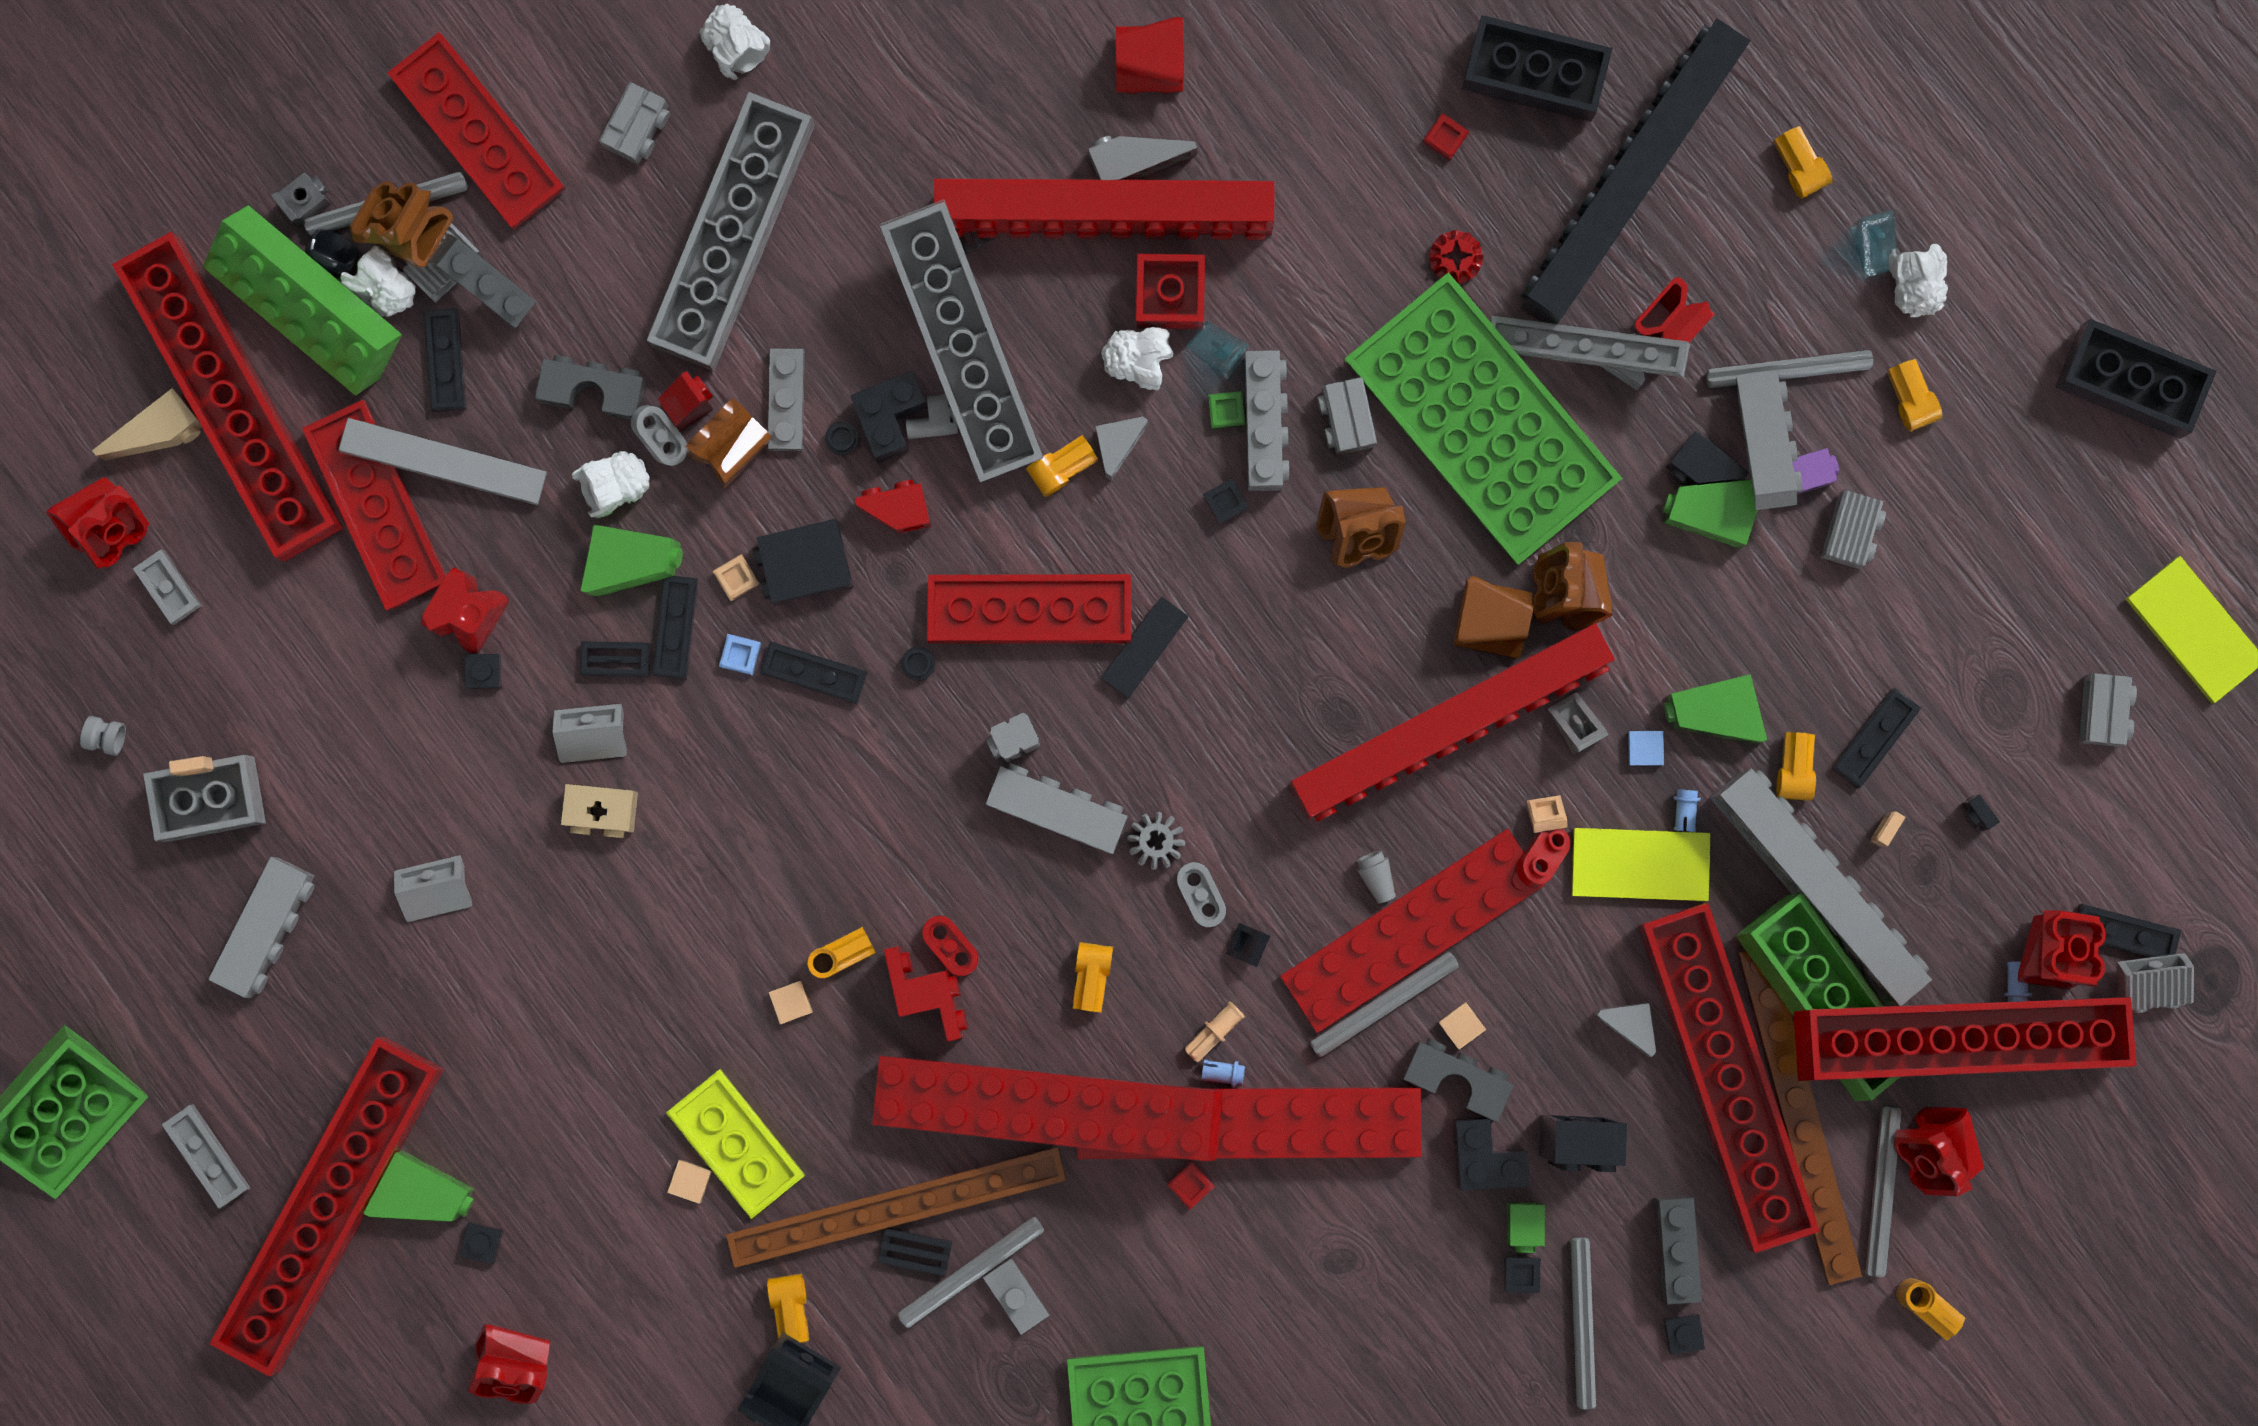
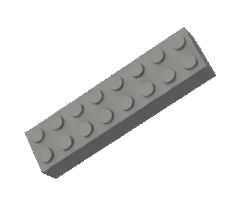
M748 92L647 338V342L652 348L715 372L815 127L811 116Z
M940 200L881 223V230L979 481L988 480L1042 459V452L945 200Z
M1752 768L1739 772L1710 797L1711 801L1791 894L1802 892L1867 984L1886 1006H1902L1932 981L1926 973L1930 970L1927 964L1917 954L1912 957L1904 947L1907 944L1906 940L1895 928L1888 929L1882 921L1884 915L1881 910L1871 901L1867 904L1859 895L1862 889L1858 883L1849 875L1844 877L1836 868L1839 862L1835 856L1827 849L1822 851L1814 842L1817 836L1804 822L1800 825L1791 815L1795 811L1788 801L1782 796L1777 798L1769 789L1772 786L1769 779L1760 770L1755 772Z

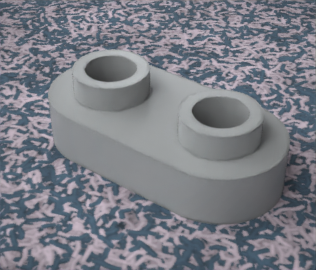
M644 405L636 409L631 418L632 430L654 459L661 464L670 466L681 463L687 454L685 451L687 442L664 411L650 405ZM648 416L650 418V424L647 428H645L643 425V420L645 419V417ZM668 442L670 449L667 453H664L663 446Z
M1197 862L1184 865L1178 872L1177 884L1194 920L1204 927L1218 925L1225 917L1226 906L1209 870ZM1196 873L1200 876L1199 885H1189L1187 881L1189 874ZM1205 904H1212L1215 907L1213 916L1206 917L1202 913V908Z

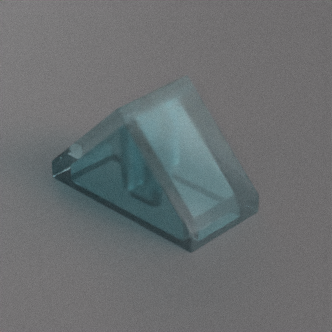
M1893 210L1860 218L1850 228L1865 277L1890 271L1888 257L1892 249L1896 248L1897 255L1895 215Z
M1206 321L1204 324V330H1199L1186 346L1226 380L1245 358V352L1249 350V345L1245 341L1209 321Z

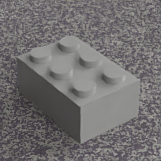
M240 755L213 760L214 770L212 772L188 776L173 775L170 773V769L144 773L154 840L170 842L266 824L255 757Z

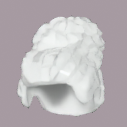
M717 5L699 31L702 42L706 45L707 50L712 51L714 59L718 62L720 72L732 80L739 79L734 71L741 74L751 71L765 59L770 50V39L764 32L753 26L747 17L743 15V11L734 5Z
M1931 244L1927 252L1914 251L1901 253L1900 255H1896V248L1892 249L1888 257V266L1893 278L1896 279L1895 283L1897 286L1894 291L1895 305L1903 313H1909L1910 317L1934 315L1935 312L1940 311L1944 306L1943 302L1946 301L1948 286L1943 280L1947 275V255L1942 251L1941 247L1938 244Z
M380 246L372 247L370 251L362 256L358 261V270L355 276L346 272L341 274V283L380 316H392L404 311L406 308H411L414 304L415 284L406 273L400 272L397 269L394 259Z
M1155 327L1146 328L1140 333L1134 330L1115 331L1102 349L1101 354L1104 360L1105 371L1111 377H1116L1120 380L1126 378L1128 381H1135L1141 388L1158 391L1162 382L1159 362L1173 357V351L1168 344L1170 333L1166 329Z
M626 451L614 453L609 458L585 463L572 473V478L579 480L581 483L582 494L587 505L592 508L588 514L595 518L608 516L618 506L624 504V502H636L642 498L643 493L649 489L650 477L646 472L643 460L637 459L633 453L628 454Z

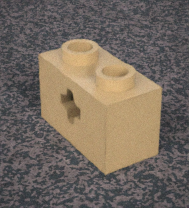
M565 784L561 825L570 826V833L590 835L591 829L604 830L603 836L624 838L625 832L634 833L638 792ZM599 803H601V807L607 809V816H600L598 821L597 816L592 815V808H598Z

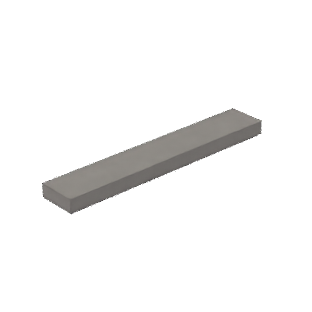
M1500 316L1491 317L1493 326L1518 355L1684 378L1690 348L1689 342Z
M350 418L347 420L339 447L340 453L537 506L547 476V471Z

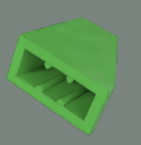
M1751 480L1679 487L1674 491V494L1668 493L1662 508V513L1667 514L1664 523L1740 549L1747 545L1758 511L1755 509Z
M594 525L581 592L598 597L673 577L675 569L679 568L682 562L683 552L680 548L681 543L672 538Z
M1751 674L1672 693L1666 696L1668 702L1663 703L1668 723L1673 722L1674 729L1753 744L1767 741Z
M402 1150L395 1152L363 1214L368 1217L454 1221L460 1215L465 1217L474 1202V1199L470 1197L474 1188Z

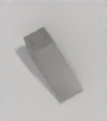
M1111 136L1100 138L1092 143V148L1088 149L1089 158L1098 180H1137L1197 155L1195 141L1123 136L1114 139Z

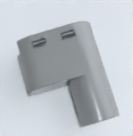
M946 394L927 395L929 417L906 419L908 439L958 434V425L952 409L949 408L950 404Z

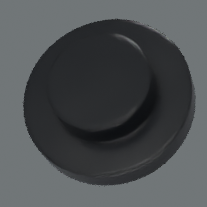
M837 422L828 428L825 442L832 453L845 456L851 454L857 448L859 435L856 428L850 423Z
M913 647L904 653L901 667L908 678L921 681L927 679L933 673L935 659L926 648Z

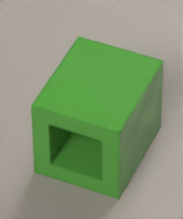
M1507 1202V1244L1515 1246V1252L1534 1253L1536 1252V1246L1545 1247V1205L1543 1203Z

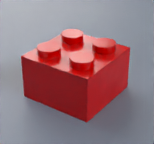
M1137 254V329L1155 327L1161 329L1204 330L1205 255Z

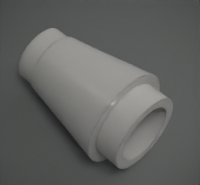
M1380 850L1357 859L1359 867L1356 870L1376 899L1377 904L1395 898L1396 894L1394 892L1388 857H1384Z

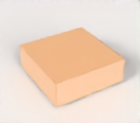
M742 554L713 571L730 601L760 584Z
M200 756L169 761L170 773L176 776H188L214 770L212 758Z
M1560 795L1527 800V810L1534 833L1567 828V817Z
M1896 811L1887 812L1871 837V841L1880 847L1889 846L1905 816Z
M802 980L769 992L780 1024L813 1013Z
M1466 1002L1438 1022L1458 1050L1486 1030Z
M679 1160L667 1193L700 1204L712 1170Z

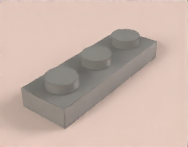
M770 348L768 433L772 436V439L768 443L769 451H803L804 349Z
M194 1104L187 1106L162 1124L219 1209L225 1207L250 1189V1186Z

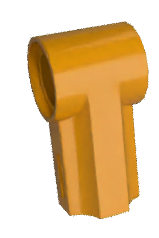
M1800 126L1792 128L1774 139L1773 143L1789 171L1788 179L1799 198L1803 199L1832 184V175L1827 164L1821 157L1815 155Z
M1916 359L1908 360L1887 370L1900 402L1898 410L1901 420L1908 431H1913L1942 419L1940 403L1935 394L1928 390Z
M1081 435L1055 453H1048L1042 459L1034 461L1026 470L1042 495L1047 497L1064 487L1071 477L1098 461V458L1087 440Z
M1784 733L1782 768L1778 771L1776 782L1777 798L1782 796L1784 799L1813 800L1816 788V774L1813 771L1814 734Z
M863 927L814 950L810 954L807 964L809 971L814 976L826 979L876 954ZM822 953L830 955L833 960V967L826 973H819L814 967L815 958Z
M1079 942L1075 970L1078 974L1074 990L1073 1009L1102 1012L1106 977H1109L1113 947Z
M796 1274L769 1278L767 1280L768 1296L771 1309H774L778 1338L784 1332L800 1343L809 1341L804 1307L806 1304V1289L803 1275Z
M1914 1278L1905 1279L1899 1284L1896 1292L1899 1303L1911 1310L1944 1340L1948 1341L1963 1327L1966 1318L1939 1296L1931 1285ZM1920 1287L1922 1298L1918 1303L1912 1304L1910 1294L1913 1289Z

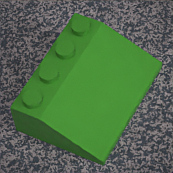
M63 1025L0 1095V1161L56 1200L143 1104L148 1095L94 1046L66 1025Z

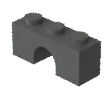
M451 234L445 237L428 259V261L453 281L473 294L502 320L515 328L536 303L533 298Z
M554 355L553 360L543 359L535 397L542 404L574 410L578 393L586 387L595 386L603 391L602 412L606 416L631 420L636 409L643 406L647 382L643 377H639V371L627 368H620L619 373L607 371L606 365L596 362H587L585 367L573 364L574 360L571 358Z
M1428 1038L1426 1044L1418 1041L1401 1078L1435 1093L1443 1078L1451 1074H1458L1466 1080L1469 1087L1468 1097L1463 1107L1498 1122L1514 1087V1084L1507 1081L1509 1074L1491 1066L1488 1072L1475 1067L1478 1060L1460 1052L1457 1058L1444 1053L1447 1046Z
M1688 1195L1655 1197L1656 1232L1660 1237L1662 1264L1659 1266L1661 1301L1666 1304L1702 1302L1694 1198Z

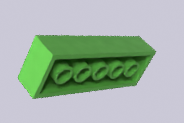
M249 205L222 220L203 268L355 396L381 378L402 334Z
M1802 892L1784 896L1735 935L1792 1015L1794 1011L1812 1009L1884 1007ZM1900 1077L1839 1080L1855 1101H1872Z

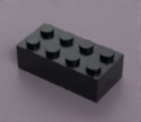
M1481 15L1462 89L1592 122L1597 112L1613 48Z
M2089 319L2080 325L2055 388L2181 439L2193 432L2217 371L2093 319Z
M1540 1115L1539 1156L1547 1159L1548 1164L1566 1171H1581L1582 1164L1597 1172H1616V1166H1626L1627 1123L1609 1117Z

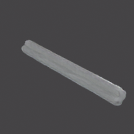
M462 172L416 185L420 190L431 191L429 202L468 189L466 178ZM364 201L306 218L304 224L308 235L312 237L317 229L335 231L350 226Z
M1865 350L1714 368L1706 372V382L1709 388L1736 385V375L1775 369L1778 371L1779 380L1868 370L1873 367V355L1871 351Z
M1451 953L1444 954L1311 1041L1312 1049L1317 1056L1323 1057L1456 970L1459 966L1457 960Z
M1882 1107L1880 1113L1865 1269L1867 1275L1884 1277L1887 1269L1897 1153L1894 1148L1896 1139L1894 1137L1896 1129H1900L1902 1112L1897 1107Z
M1036 1217L1030 1218L898 1313L901 1323L906 1328H910L1038 1237L1044 1231L1039 1220Z
M1576 1237L1570 1241L1576 1401L1579 1409H1593L1596 1407L1590 1241L1585 1237Z

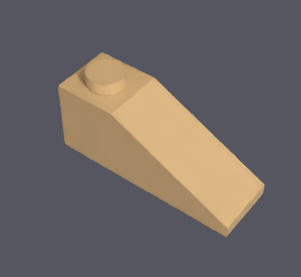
M171 388L94 448L92 452L97 457L106 461L177 446L182 442L187 444L199 436L201 433L199 429L202 426L182 393Z

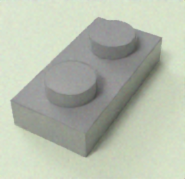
M160 549L133 568L170 624L175 625L202 606L164 550Z

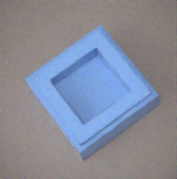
M727 634L719 667L753 676L761 642Z
M1663 731L1628 732V766L1664 765Z

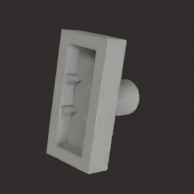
M1012 1257L983 1276V1279L1021 1335L1050 1316Z

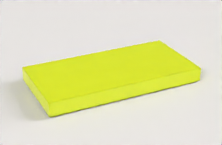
M2181 556L2172 560L2125 599L2211 704L2216 703L2258 669V649Z
M1573 828L1571 896L1709 901L1710 833Z
M721 1069L666 1112L751 1219L805 1176L804 1172Z

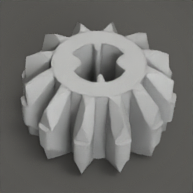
M1156 812L1155 823L1151 824L1147 814L1142 815L1146 827L1143 828L1134 822L1132 828L1141 834L1140 836L1129 835L1127 838L1129 842H1139L1140 846L1130 849V854L1135 855L1143 851L1144 854L1140 857L1138 864L1142 866L1149 856L1152 858V870L1157 869V858H1162L1163 865L1166 868L1170 867V861L1166 855L1169 853L1175 859L1181 857V854L1172 849V846H1185L1184 840H1173V836L1182 833L1183 828L1180 826L1170 831L1169 827L1175 820L1172 816L1167 819L1165 825L1160 824L1162 819L1161 812ZM1157 831L1158 836L1162 833L1166 837V840L1162 842L1163 848L1161 850H1154L1155 846L1152 849L1148 847L1147 842L1151 839L1150 833Z

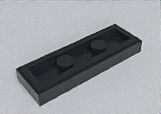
M457 308L423 311L431 411L443 412L467 409L459 310Z
M673 576L663 579L653 676L687 679L698 578Z
M1161 596L1131 637V643L1125 645L1102 676V679L1124 696L1130 698L1189 616Z
M770 641L760 674L858 704L868 672Z
M1895 687L1892 688L1831 768L1856 788H1861L1921 710V707Z
M2079 904L2077 913L2100 917L2099 921L2106 930L2103 946L2149 958L2176 954L2182 930Z

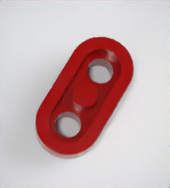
M1563 828L1537 832L1517 866L1518 875L1526 885L1531 887L1541 886L1550 881L1570 849V838ZM1552 837L1556 839L1558 846L1553 844ZM1536 862L1541 865L1542 872L1537 870Z
M934 916L925 923L922 932L924 941L952 974L966 976L977 968L979 963L977 950L951 919L945 916ZM943 926L946 929L947 934L944 939L939 940L934 936L936 927ZM960 952L968 955V962L963 966L958 965L956 962V955Z

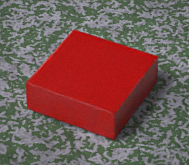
M1442 113L1422 143L1450 161L1470 131Z
M1192 1161L1167 1183V1186L1190 1210L1215 1187Z

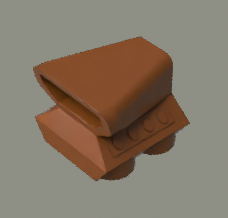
M386 181L371 189L351 223L350 229L354 242L378 244L384 251L416 267H426L429 263L428 259L437 249L452 223L453 215L445 207H428L431 191L420 190L411 182L397 189L392 182Z
M732 398L685 446V451L695 462L709 464L725 489L770 442L772 436L738 401Z
M1385 487L1332 490L1323 493L1316 530L1323 540L1333 539L1330 562L1336 566L1340 565L1343 568L1356 566L1366 558L1371 557L1374 560H1381L1398 551L1406 519L1403 506L1394 505Z
M1564 542L1538 555V560L1533 569V579L1537 583V592L1532 602L1533 613L1536 615L1537 621L1543 625L1563 617V625L1573 631H1581L1612 616V603L1603 554L1584 550L1582 542Z
M1470 576V579H1466L1453 645L1520 659L1524 641L1528 637L1533 613V605H1531L1533 592L1493 585L1479 577Z

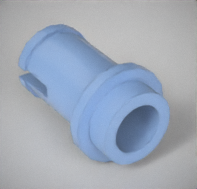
M1677 789V796H1673V799L1677 800L1674 830L1683 831L1684 820L1687 817L1686 831L1696 832L1697 801H1701V798L1698 797V791Z
M2007 962L2008 993H2004V997H2008V1002L2029 1001V998L2032 997V993H2029V984L2017 981L2021 962Z
M1204 1059L1201 1081L1232 1084V1088H1235L1236 1085L1242 1086L1245 1066L1239 1065V1061H1235V1064H1228Z

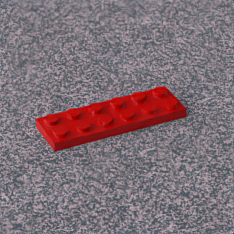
M440 31L387 72L513 230L566 189Z
M361 400L303 427L302 430L384 608L389 612L438 589L446 573L397 468L339 452L348 418L377 426L366 401Z
M1131 574L928 575L927 642L928 644L1131 643Z

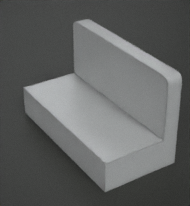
M622 704L554 710L553 737L559 761L565 763L626 756L627 748L623 734L624 712Z
M461 855L394 871V894L407 922L472 906V899L465 884L464 863Z

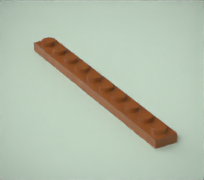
M1747 951L1738 952L1739 963L1781 1118L1820 1232L1813 1234L1826 1284L1832 1285L1862 1277L1810 1082L1798 1081L1795 1030L1791 1012Z
M1055 1147L727 1233L726 1237L733 1265L736 1268L1066 1181V1176L1059 1149Z

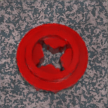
M1455 229L1441 234L1435 240L1430 250L1429 260L1431 268L1437 277L1441 279L1449 272L1458 284L1470 281L1478 274L1482 266L1484 254L1482 253L1480 242L1472 237L1469 232L1457 231ZM1455 244H1457L1461 254L1470 255L1461 259L1458 270H1456L1453 259H1448V257L1442 258L1452 254Z

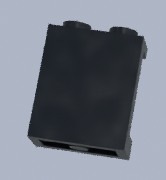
M836 519L756 537L758 546L753 547V553L757 567L763 566L766 579L760 580L765 600L771 599V603L774 606L781 605V602L836 589L843 591L854 588L839 523Z
M782 1332L769 1352L748 1393L739 1405L738 1410L751 1421L760 1423L763 1426H808L842 1367Z

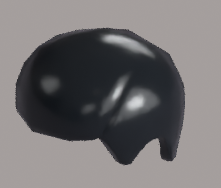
M317 229L305 247V253L335 278L341 277L342 272L349 274L359 256L358 249L349 240L330 230Z

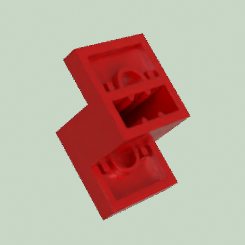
M901 946L884 949L899 1017L940 1008L947 1041L964 1037L963 1030L968 1029V1023L964 1009L958 1010L955 997L961 996L957 976L950 977L948 970L909 979L908 973L913 972L910 953L903 952Z

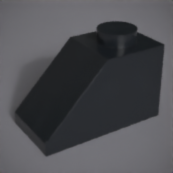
M1697 431L1687 439L1666 466L1672 471L1669 474L1671 478L1682 486L1687 484L1693 486L1742 481L1749 474L1746 469Z

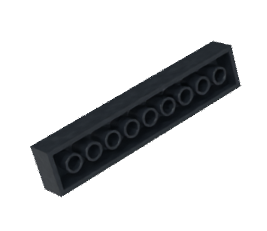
M1718 18L1711 27L1704 24L1688 49L1693 54L1685 52L1670 75L1674 82L1667 79L1651 103L1656 107L1655 110L1650 107L1646 109L1632 131L1637 136L1634 137L1629 134L1614 158L1618 161V164L1615 165L1610 162L1595 185L1600 189L1599 192L1591 190L1576 213L1581 216L1580 220L1578 221L1574 217L1571 219L1558 240L1563 245L1560 248L1555 245L1552 247L1539 268L1543 271V274L1540 276L1535 273L1520 295L1525 299L1521 306L1522 310L1540 322L1559 324L1751 40Z

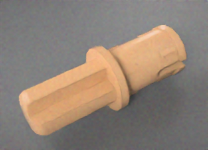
M1230 1001L1210 1023L1207 1021L1204 1023L1206 1027L1185 1047L1186 1053L1194 1061L1199 1062L1220 1040L1224 1042L1225 1039L1223 1037L1246 1016Z

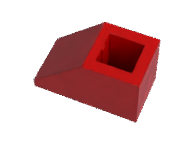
M687 371L682 373L657 399L680 432L713 410L709 403L713 395L698 375L692 379Z
M914 480L895 483V489L881 492L880 487L861 491V497L855 498V503L859 510L898 534L931 527L923 487L921 483L914 484Z

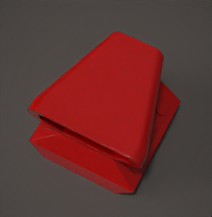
M1172 17L1145 26H1116L1117 92H1126L1133 95L1140 92H1160L1163 94L1184 92L1183 17Z
M1676 277L1672 279L1635 321L1634 328L1642 336L1690 343L1715 313L1710 309L1708 301L1686 306L1688 285L1684 280Z
M102 477L46 511V514L67 543L73 549L85 553L96 569L110 567L115 564L122 554V549L127 544L133 545L140 542L145 537L147 527L150 525L132 497L120 485L115 486L106 477Z
M453 567L444 577L424 611L421 625L442 637L455 633L464 650L471 654H478L506 609L509 599L506 595L495 590L478 592L477 579Z
M2044 910V914L2033 916L2018 970L2017 981L2060 989H2071L2078 985L2096 987L2097 981L2103 977L2105 972L2103 959L2098 955V949L2103 945L2106 938V930L2099 921L2100 917L2061 910Z
M1924 1107L1915 1117V1122L1919 1128L1896 1129L1894 1137L1896 1139L1894 1143L1895 1151L1903 1161L1908 1163L1911 1169L1909 1171L1910 1180L1924 1195L1958 1197L1973 1190L1970 1180L1984 1168V1163L1971 1116L1966 1108Z
M484 1324L475 1342L478 1364L468 1382V1393L482 1398H504L518 1404H536L544 1390L547 1378L550 1340Z

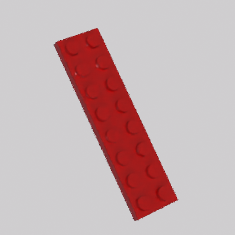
M1508 828L1280 975L1316 1033L1322 1031L1545 886L1543 884L1538 887H1531L1520 879L1517 866L1524 852Z

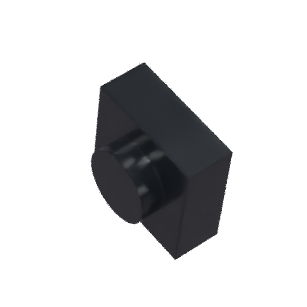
M1233 478L1203 494L1219 525L1249 509Z
M465 654V688H502L501 654Z
M1980 794L1973 795L1961 803L1966 810L1963 812V815L1974 829L1979 827L1981 831L1990 830L2000 822Z
M1239 923L1226 954L1257 967L1270 935Z
M468 1222L460 1256L494 1264L503 1229Z
M1505 1256L1504 1291L1540 1293L1541 1258Z
M1699 1314L1664 1319L1668 1349L1671 1355L1705 1349Z

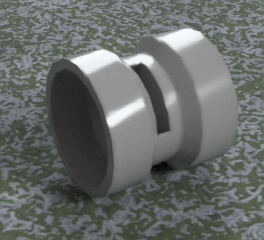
M89 716L81 732V748L91 751L101 749L105 754L117 756L124 744L126 726L124 723L116 721L105 723L99 717Z

